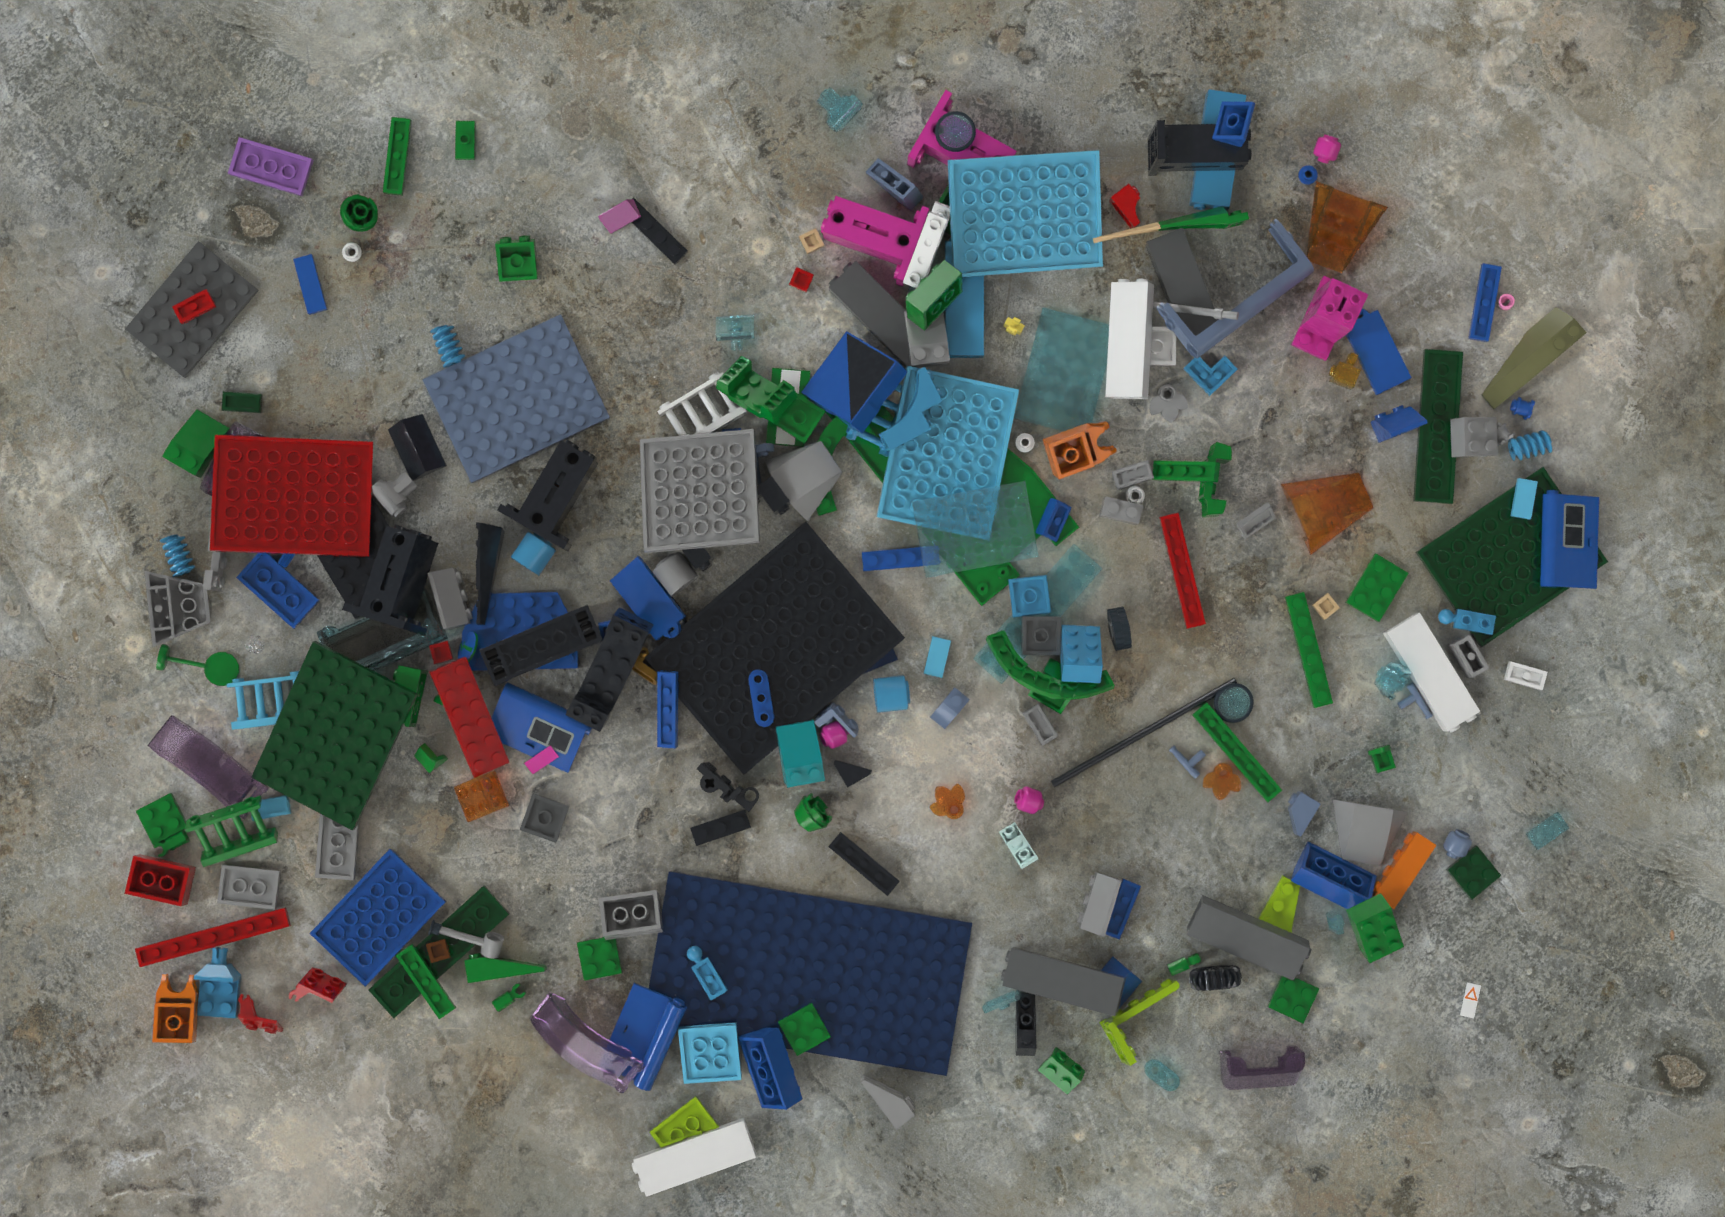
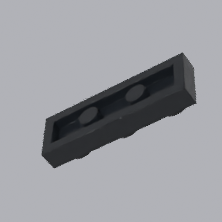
M744 809L691 827L690 829L695 844L698 846L749 829L751 825Z

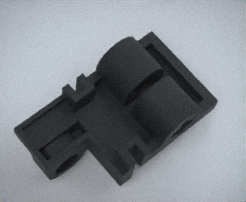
M703 762L697 767V770L703 774L700 780V786L703 791L712 793L720 789L723 792L720 798L726 803L731 799L735 800L748 812L751 811L758 801L759 792L756 788L747 787L743 789L739 785L734 789L730 785L732 781L725 775L719 776L715 772L717 768L710 762L706 764ZM713 778L715 786L708 787L706 780ZM752 790L756 793L754 801L746 800V791Z

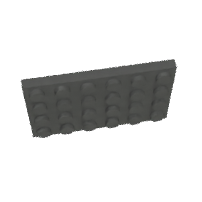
M198 241L125 330L181 376L186 378L259 290ZM207 289L217 307L182 325L172 306Z

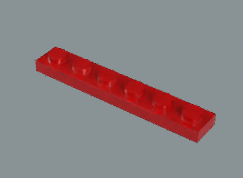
M1179 513L1159 517L1186 629L1205 625L1206 622Z

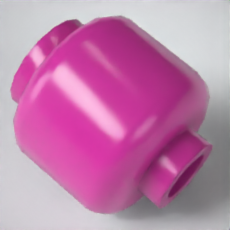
M1324 134L1323 137L1317 139L1313 154L1318 157L1317 161L1328 164L1329 160L1335 161L1341 148L1338 138Z
M833 721L822 727L819 736L825 747L835 749L847 742L849 732L838 721Z
M1023 787L1017 791L1014 803L1018 810L1035 814L1043 808L1044 799H1042V793L1039 790Z

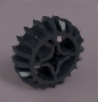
M1236 965L1207 966L1196 968L1189 972L1191 988L1197 991L1235 988L1241 984L1242 979L1240 968Z

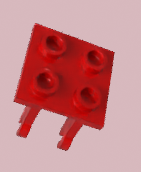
M312 967L296 985V989L289 993V999L296 995L295 1002H297L306 994L312 993L333 1003L347 983L341 981L338 977H332L324 973L321 969Z
M243 994L239 996L238 1001L241 1006L238 1019L246 1026V1029L257 1031V1028H261L270 1034L283 1031L282 1026L277 1020L257 1017L254 1001L249 995L244 1000Z

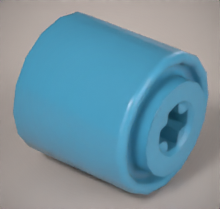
M527 532L511 555V558L539 576L556 552V549L552 547L553 544L535 532L533 534Z
M904 675L873 678L877 713L908 709L910 691L908 681H906Z

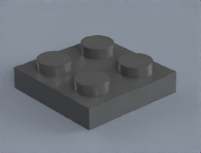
M1022 616L1021 655H1061V617Z
M533 793L520 830L556 843L569 806Z

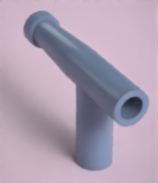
M1414 683L1407 685L1411 695L1397 703L1399 708L1402 710L1416 701L1425 714V718L1429 719L1432 717L1433 714L1430 713Z
M1175 745L1169 749L1194 779L1200 775L1194 766L1206 756L1202 750L1188 761L1176 749Z

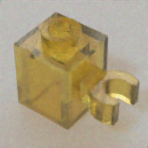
M1351 352L1348 354L1345 363L1339 361L1336 365H1332L1328 374L1331 376L1329 382L1349 390L1353 389L1361 371L1353 367L1358 355Z

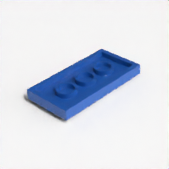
M258 553L236 577L293 629L299 625L320 601L318 597L268 553Z

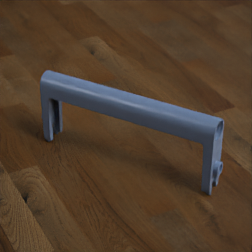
M1277 219L1274 220L1275 224L1270 223L1271 228L1268 230L1292 262V265L1231 310L1239 312L1238 320L1227 318L1217 320L1195 336L1168 302L1166 304L1161 302L1160 306L1156 307L1159 314L1165 320L1167 328L1175 333L1194 358H1199L1314 272L1312 263L1296 244L1293 235Z

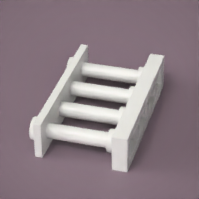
M935 201L932 211L927 216L903 280L904 284L917 288L920 281L924 277H928L950 219V206Z
M716 372L708 377L709 381L674 402L670 403L668 401L662 404L657 412L660 417L666 414L677 434L682 436L689 434H686L672 411L681 404L697 428L695 434L717 432L746 415L747 411L720 392L729 407V413L725 416L718 413L705 391L713 385L716 386L717 380L724 374L723 372L720 374ZM698 394L713 418V423L708 426L703 425L689 402L691 398Z

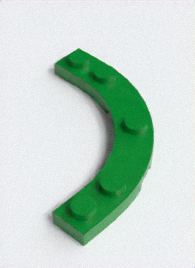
M881 405L876 414L877 416L887 415L885 406ZM836 416L823 430L817 442L822 441L832 456L840 440L846 434L848 425ZM831 490L825 495L820 506L816 508L818 516L837 511Z
M1004 630L986 637L991 651L1005 672L1019 684L1038 694L1056 699H1082L1107 692L1115 687L1107 670L1102 671L1100 683L1062 682L1061 680L1053 679L1052 676L1039 671L1035 672L1029 668L1028 664L1015 651Z

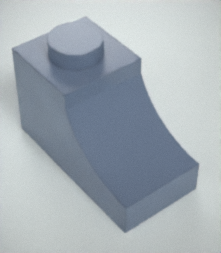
M954 687L930 718L946 729L970 699Z

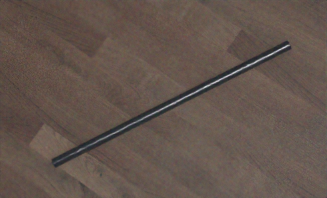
M1230 679L1051 780L1054 788L1211 700L1223 686L1237 683L1236 679Z

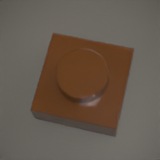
M446 938L426 944L431 963L451 957Z

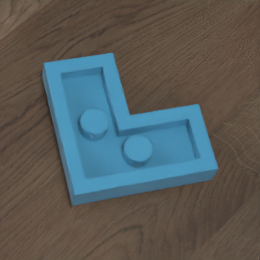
M1226 356L1220 359L1212 368L1201 357L1194 358L1183 368L1208 396L1215 392L1238 370Z

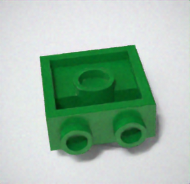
M529 235L519 236V240H511V237H500V241L495 243L499 282L538 279L535 239H530Z

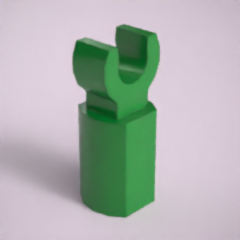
M182 830L167 838L165 843L159 842L153 847L161 846L163 852L158 857H163L168 854L169 850L173 851L188 843L190 839L187 833Z
M1195 953L1187 958L1182 957L1167 964L1170 974L1174 976L1190 969L1189 966L1201 962L1199 954Z
M521 983L515 984L511 992L508 990L492 1001L493 1006L498 1012L515 1002V998L525 996L526 991L521 994L516 991Z

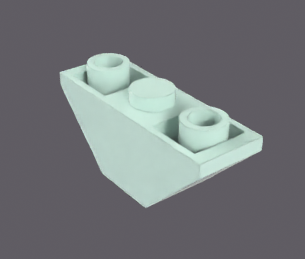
M1015 822L999 831L1021 869L1038 860L1037 855Z

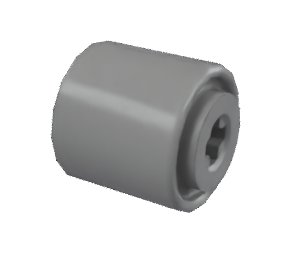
M681 552L668 555L653 570V574L671 597L681 592L698 578L697 573Z

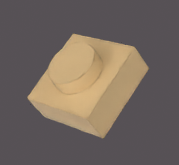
M816 228L799 236L807 255L824 247V243Z
M1326 593L1312 604L1323 620L1340 608L1329 593Z

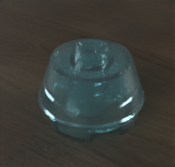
M1390 662L1385 667L1382 666L1376 674L1378 677L1374 684L1383 697L1393 700L1396 698L1394 693H1398L1405 688L1411 679L1408 676L1413 674L1407 669V666Z

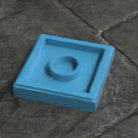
M1047 575L1008 579L1013 618L1051 613Z

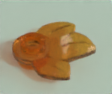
M1219 763L1212 772L1205 775L1203 787L1212 788L1214 796L1218 800H1222L1227 797L1230 790L1239 792L1241 781L1239 776L1233 773L1229 764ZM1222 770L1227 771L1225 775H1220V772Z
M955 784L951 791L948 788L937 786L935 788V799L937 802L930 805L932 812L937 816H947L950 819L960 818L964 812L962 803L965 799V793L961 785ZM952 806L958 808L956 813H951L950 809Z

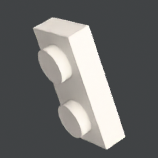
M1509 661L1504 680L1543 690L1548 672Z

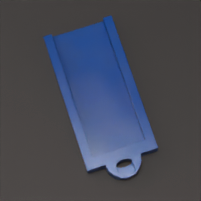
M1362 309L1359 314L1362 317L1356 320L1353 329L1346 336L1375 394L1378 395L1412 377L1379 311L1376 310L1369 314L1365 309Z
M637 556L610 580L636 616L654 624L650 634L655 640H659L662 636L667 638L678 636L681 632L679 622L686 615L640 556Z

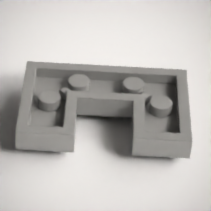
M210 534L207 551H210ZM211 551L213 552L211 569L205 570L203 589L221 592V588L225 584L223 569L227 566V558L225 557V552Z

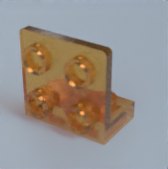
M495 770L454 787L467 822L509 806Z

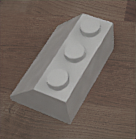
M456 568L429 572L428 576L443 629L452 630L471 624L470 619H473L471 609L467 608L466 605L468 600L466 590H462L460 582H463L461 572L457 571Z
M1096 871L1094 875L1090 876L1088 886H1091L1089 894L1085 893L1082 903L1085 907L1083 912H1079L1077 923H1079L1081 929L1105 937L1122 882L1121 880Z

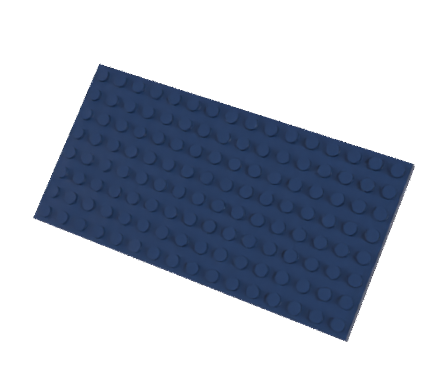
M669 871L661 913L663 932L658 933L649 989L673 999L679 998L685 1002L687 1009L679 1026L737 1023L738 1037L763 1028H779L785 1048L793 1050L778 1021L813 1003L831 1037L806 1052L947 1076L972 922ZM691 946H698L702 950V959L709 957L728 991L713 1000L709 999L691 966L696 964L695 961H691L687 957V950Z

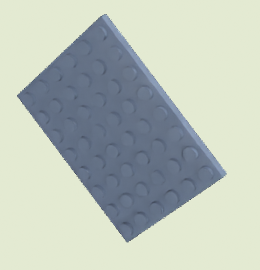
M561 314L422 379L471 483L610 418Z

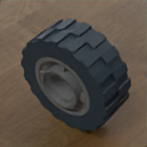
M1124 607L1108 609V628L1114 649L1119 651L1132 648L1131 630Z

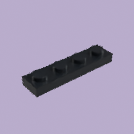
M633 197L632 199H634L641 217L631 223L676 265L688 253V250Z
M842 832L828 846L886 896L900 882Z

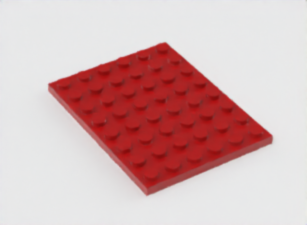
M215 435L210 551L369 557L373 442Z

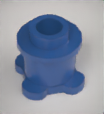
M1518 397L1516 400L1513 399L1510 405L1512 415L1518 414L1523 416L1524 420H1527L1532 415L1535 401H1525L1521 397Z

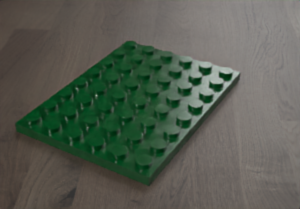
M1541 467L1525 478L1538 482L1530 520L1510 516L1516 487L1514 485L1416 551V554L1455 611L1456 609L1496 616L1493 635L1469 631L1480 647L1485 646L1570 588L1540 587L1543 494H1547V490H1557L1559 494H1562L1544 467ZM1599 547L1597 569L1608 562Z
M313 641L251 778L353 831L361 818L418 694L325 645Z

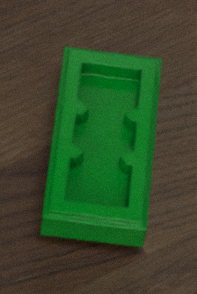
M456 121V160H475V121Z

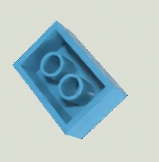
M1061 625L1060 661L1062 682H1101L1103 663L1100 626Z

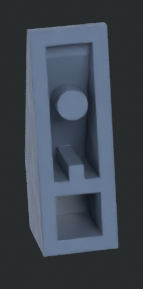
M879 158L866 171L867 175L910 211L923 198L916 185Z

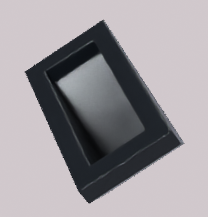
M838 760L834 761V765L847 788L869 776L872 772L871 769Z

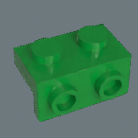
M1058 1047L1053 1050L1052 1054L1038 1068L1039 1072L1067 1095L1082 1081L1085 1070L1081 1065L1075 1063Z

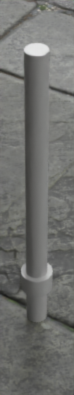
M1153 301V309L1157 310L1156 307L1160 306L1161 302ZM1170 304L1175 312L1211 316L1219 320H1223V318L1238 320L1239 312L1226 311L1224 308L1216 307L1215 309Z

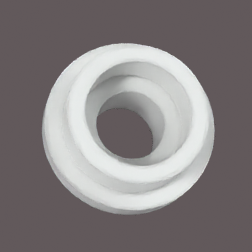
M348 243L343 247L342 255L347 261L355 262L360 259L362 250L358 244ZM354 249L355 255L350 256V250Z
M1028 433L1020 434L1015 441L1016 448L1021 452L1031 451L1035 444L1034 438ZM1023 439L1028 440L1029 444L1027 446L1022 445Z
M1132 486L1127 490V502L1141 504L1144 501L1145 493L1142 488ZM1133 492L1138 494V499L1132 498Z

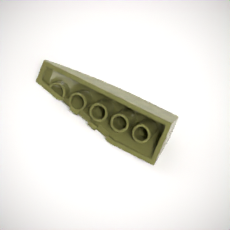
M1555 307L1524 334L1519 344L1516 345L1509 358L1504 362L1499 372L1482 393L1483 398L1495 409L1587 332L1575 318Z

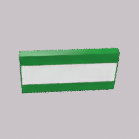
M772 368L771 382L779 385L785 380L795 387L796 393L806 398L801 392L810 381V371ZM768 420L766 443L804 447V443Z

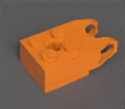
M1106 421L1086 423L1042 439L1053 475L1058 479L1068 477L1095 467L1094 465L1102 463L1110 455L1116 453L1117 450L1113 445L1101 447L1097 445V439L1100 434L1110 428L1109 423Z
M162 974L161 983L156 992L152 1042H196L199 991L196 980H194V974L189 975L186 987L180 993L175 992L171 988L169 975ZM175 1017L179 1021L177 1027L175 1024H172V1020H175Z

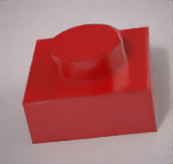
M796 267L789 286L807 293L814 274Z
M449 641L429 646L434 664L454 659Z

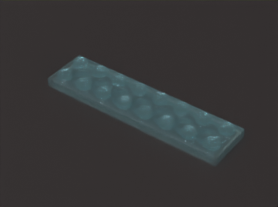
M1073 544L1046 574L1051 613L1032 616L1061 617L1099 574L1102 568ZM1011 614L996 633L1004 630L1015 651L1024 659L1027 655H1021L1022 617L1013 618ZM988 643L973 658L999 683L1002 684L1009 675L998 663Z

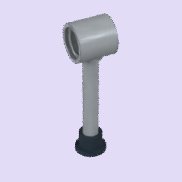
M435 920L432 921L428 935H431V933L435 935L442 934L482 946L481 954L491 959H496L500 956L504 937L496 932H487L483 939L443 927L442 924L436 923Z

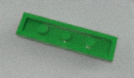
M391 117L383 184L384 194L403 196L411 119Z
M1154 461L1152 472L1154 479L1152 480L1218 482L1220 463Z
M413 944L396 955L439 1020L456 1008Z

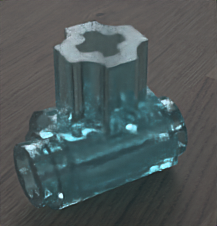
M830 87L825 89L817 100V103L827 111L828 120L826 124L836 133L841 131L859 113L863 106L862 102L855 95H843L841 97Z

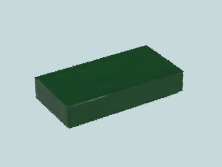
M223 391L221 410L261 414L263 395Z

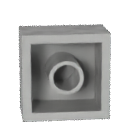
M1496 417L1450 419L1452 457H1488L1498 455Z

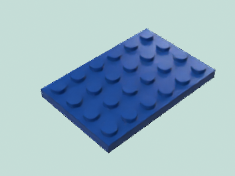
M389 849L309 934L366 987L447 901L392 849Z

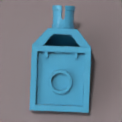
M213 947L211 962L194 975V980H200L197 1016L237 1018L241 974L231 963H227L228 948Z

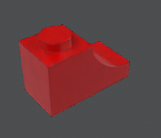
M1128 183L1114 194L1109 202L1130 229L1140 224L1136 215V203L1140 200V193L1135 186L1131 187Z

